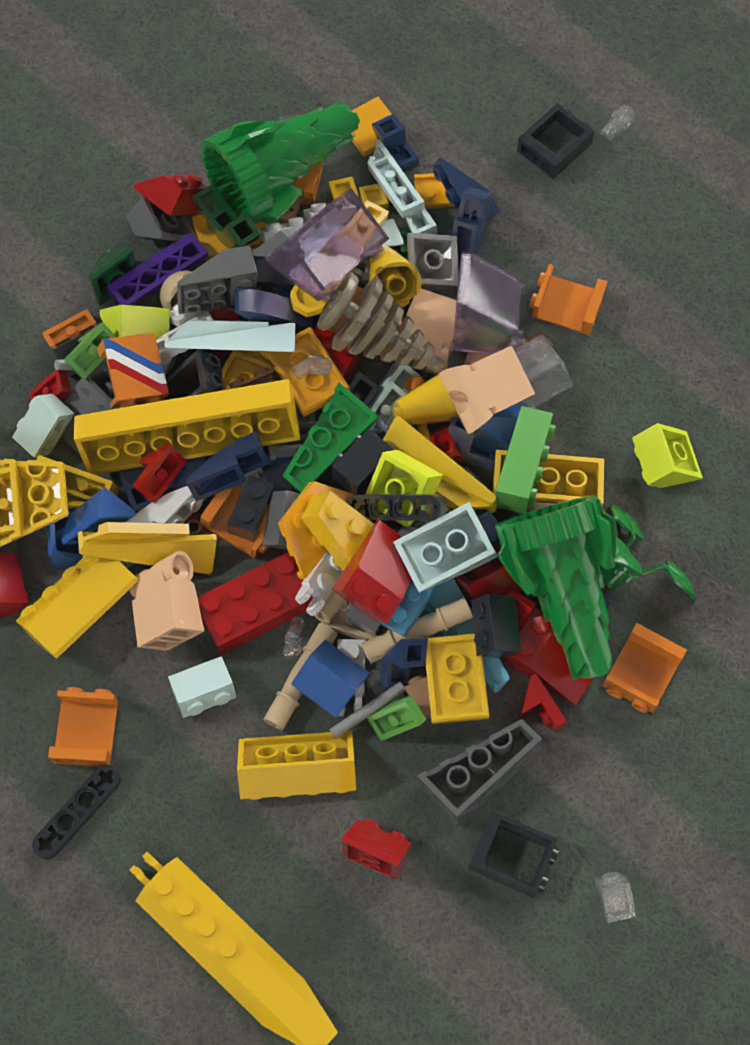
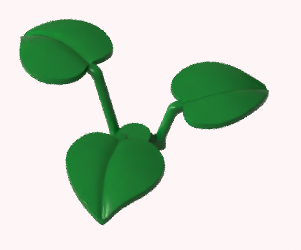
M611 504L609 508L616 521L628 532L629 540L624 544L619 538H616L615 567L601 571L604 583L611 590H614L624 581L630 583L634 579L663 570L667 572L669 577L681 589L691 596V600L694 603L696 597L689 579L680 568L669 560L665 564L663 563L643 571L640 563L629 550V547L636 538L640 541L644 539L642 530L628 513L618 506Z

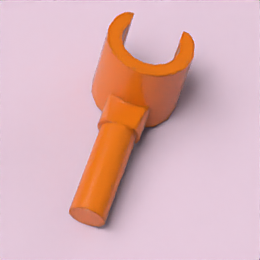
M408 376L404 389L411 392L426 381L421 377Z

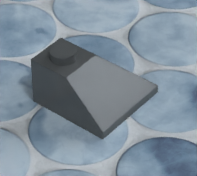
M141 197L126 216L135 236L176 242L191 232L198 240L186 215L169 216L145 197Z

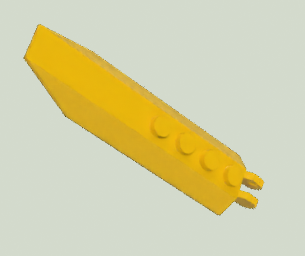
M146 852L142 856L144 861L158 871L151 880L144 875L140 868L133 865L129 871L145 885L135 901L262 1026L296 1045L329 1044L338 1032L305 979L178 857L163 867L154 857Z

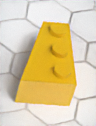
M40 455L37 457V461H54ZM64 464L68 508H78L104 487L114 495H118L120 489L113 481Z
M331 491L313 495L301 517L320 545L325 546L333 557L332 561L336 567L339 566L342 571H344L374 526L370 520Z

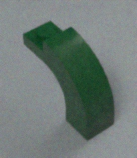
M214 183L193 195L192 200L205 217L207 226L228 249L248 246L260 238L261 233L247 212L239 217L228 205Z

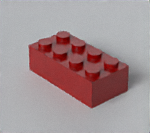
M289 552L197 597L202 621L220 655L306 613V609L313 596L311 595L302 604L295 600L298 591L302 587L301 583L303 580L298 577L297 572L299 568L294 556H290Z

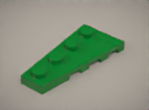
M341 383L337 384L333 396L325 404L321 416L316 424H313L308 432L307 439L299 447L283 474V478L300 494L309 482H318L332 468L334 459L340 453H346L356 436L359 434L363 435L379 420L372 410Z

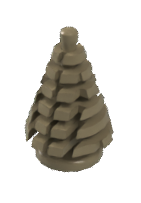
M348 273L334 291L317 323L318 328L326 331L337 322L341 315L345 316L332 341V349L341 351L349 345L347 351L350 354L357 355L365 349V357L374 359L375 356L381 353L380 360L391 362L398 355L396 364L408 365L414 359L412 368L422 370L427 366L435 374L443 371L446 362L442 358L433 355V345L427 342L423 347L421 346L425 336L421 330L416 329L412 333L414 327L413 320L406 316L402 323H400L404 309L398 302L392 305L394 297L388 289L382 292L383 283L379 277H374L359 293L355 301L352 302L351 299L357 289L359 280L354 273Z

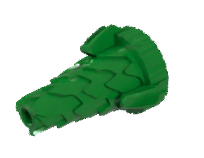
M340 100L325 109L321 106L305 115H298L285 121H245L236 123L231 129H224L201 142L200 157L210 185L215 184L228 205L239 217L247 212L255 225L261 221L268 224L276 223L293 206L295 201L303 195L300 188L293 187L294 181L307 175L315 165L329 159V153L351 142L355 137L354 131L358 129L360 120L358 114Z
M590 495L530 511L495 525L501 544V550L498 554L500 561L526 595L538 596L545 622L551 623L557 641L563 647L572 680L608 674V671L613 666L612 654L608 644V640H611L608 629V610L601 590L605 588L599 565L606 570L615 567L614 559L617 538L615 518L604 512L601 500L598 499L597 495Z

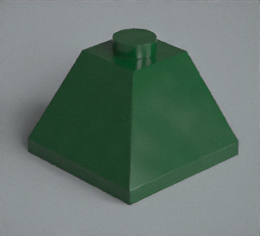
M117 245L113 249L104 252L95 263L88 278L99 306L111 298L107 285L137 267L133 251L129 247Z

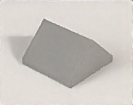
M408 233V261L418 269L421 275V289L435 291L458 287L457 236Z

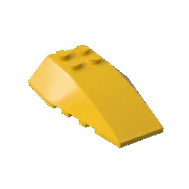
M0 460V547L69 516L63 462Z

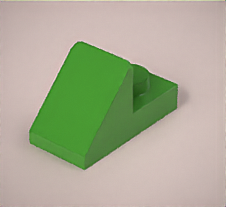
M100 323L78 340L80 344L64 361L82 379H85L106 358H99L97 347L103 339L115 338V334L104 323Z
M401 694L367 717L381 741L420 726L426 720L412 695L405 697L404 694Z

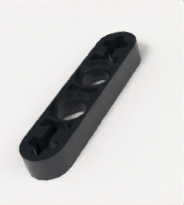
M358 494L348 497L345 501L354 509L355 504H369L368 509L360 511L355 509L368 520L431 521L442 517L447 511V503L439 494ZM381 499L388 506V511L385 515L381 514L377 508L378 502ZM405 499L409 500L413 506L410 515L405 514L402 510V503ZM432 503L437 506L435 511L431 509L421 510L422 505Z
M103 765L96 769L41 829L32 843L33 851L37 856L42 859L54 858L115 792L121 782L120 774L115 767ZM112 772L111 777L114 781L112 784L104 783L100 790L104 793L100 796L90 786L94 783L98 788L103 782L101 775L103 773L109 775ZM91 793L95 796V803L90 808H82L79 803L80 798L84 794ZM67 815L73 816L75 819L73 828L68 831L61 830L59 826L60 820ZM54 827L56 832L63 836V839L60 841L59 838L55 837L51 842L52 850L48 851L45 849L41 852L42 845L40 842L43 839L49 841L54 836L50 832Z

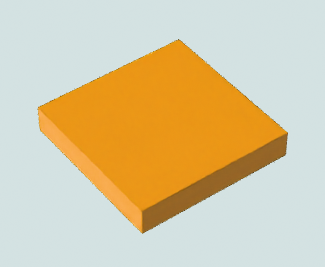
M379 97L352 110L358 114L360 120L358 129L354 131L355 137L352 142L364 157L375 151L376 141H378L372 128V123L392 114Z

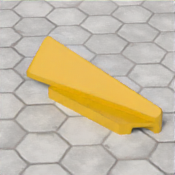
M400 416L394 418L383 441L394 448V450H400L441 473L443 476L435 494L441 495L449 507L455 510L469 502L473 510L487 509L490 513H494L497 510V496Z
M107 522L99 525L98 532L80 531L77 534L79 553L81 555L154 566L176 551H182L190 557L193 563V572L211 574L213 571L217 542L216 534L189 536V524Z

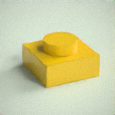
M353 177L329 182V190L334 204L335 200L348 198L353 203L359 202Z
M379 184L359 187L362 206L368 200L383 209H388L387 196Z

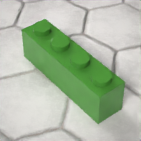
M521 406L495 492L497 508L524 514L527 512L529 504L534 505L538 489L534 488L535 482H541L544 467H541L540 463L541 461H547L550 446L546 445L547 440H553L556 425L551 424L553 413Z

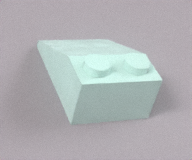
M469 502L394 541L419 593L469 572L498 557Z

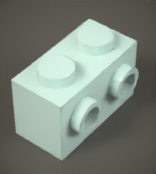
M54 394L36 396L31 400L26 415L18 422L17 430L12 438L34 458L38 457V455H49L74 416V413Z
M222 656L168 676L183 718L190 715H198L205 709L226 704L231 699L236 698L234 685Z

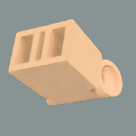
M420 289L418 295H414L406 316H409L414 322L412 333L416 329H420L425 335L421 346L423 347L425 343L430 342L434 347L433 355L445 360L444 370H446L448 358L465 321L466 303ZM398 355L394 357L392 361L397 362L396 360L398 358ZM414 359L411 360L408 366H412ZM425 366L422 369L427 373L438 375L432 372L427 366Z
M512 346L471 365L456 366L438 373L451 400L455 404L456 411L468 434L485 424L494 414L535 394Z
M176 551L156 563L150 569H145L135 575L139 581L129 591L135 598L132 600L137 646L139 648L166 651L204 632L195 585L190 581L193 577V563L186 553Z

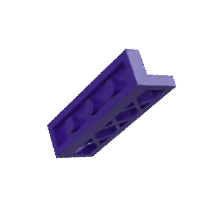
M190 232L107 285L109 295L116 305L134 306L160 289L170 275L178 271H187L209 257L208 252ZM135 293L134 296H132L131 298H129V299H127V300L125 301L126 298H128L129 296H131L132 294Z

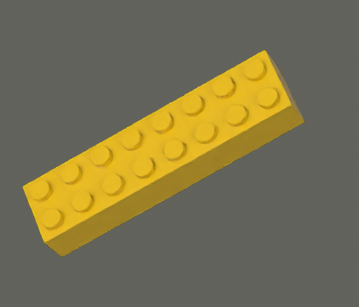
M289 379L77 415L74 421V441L87 472L93 475L143 467L138 461L166 444L171 445L183 458L191 459L215 455L226 446L253 432H257L263 446L301 440L299 418Z

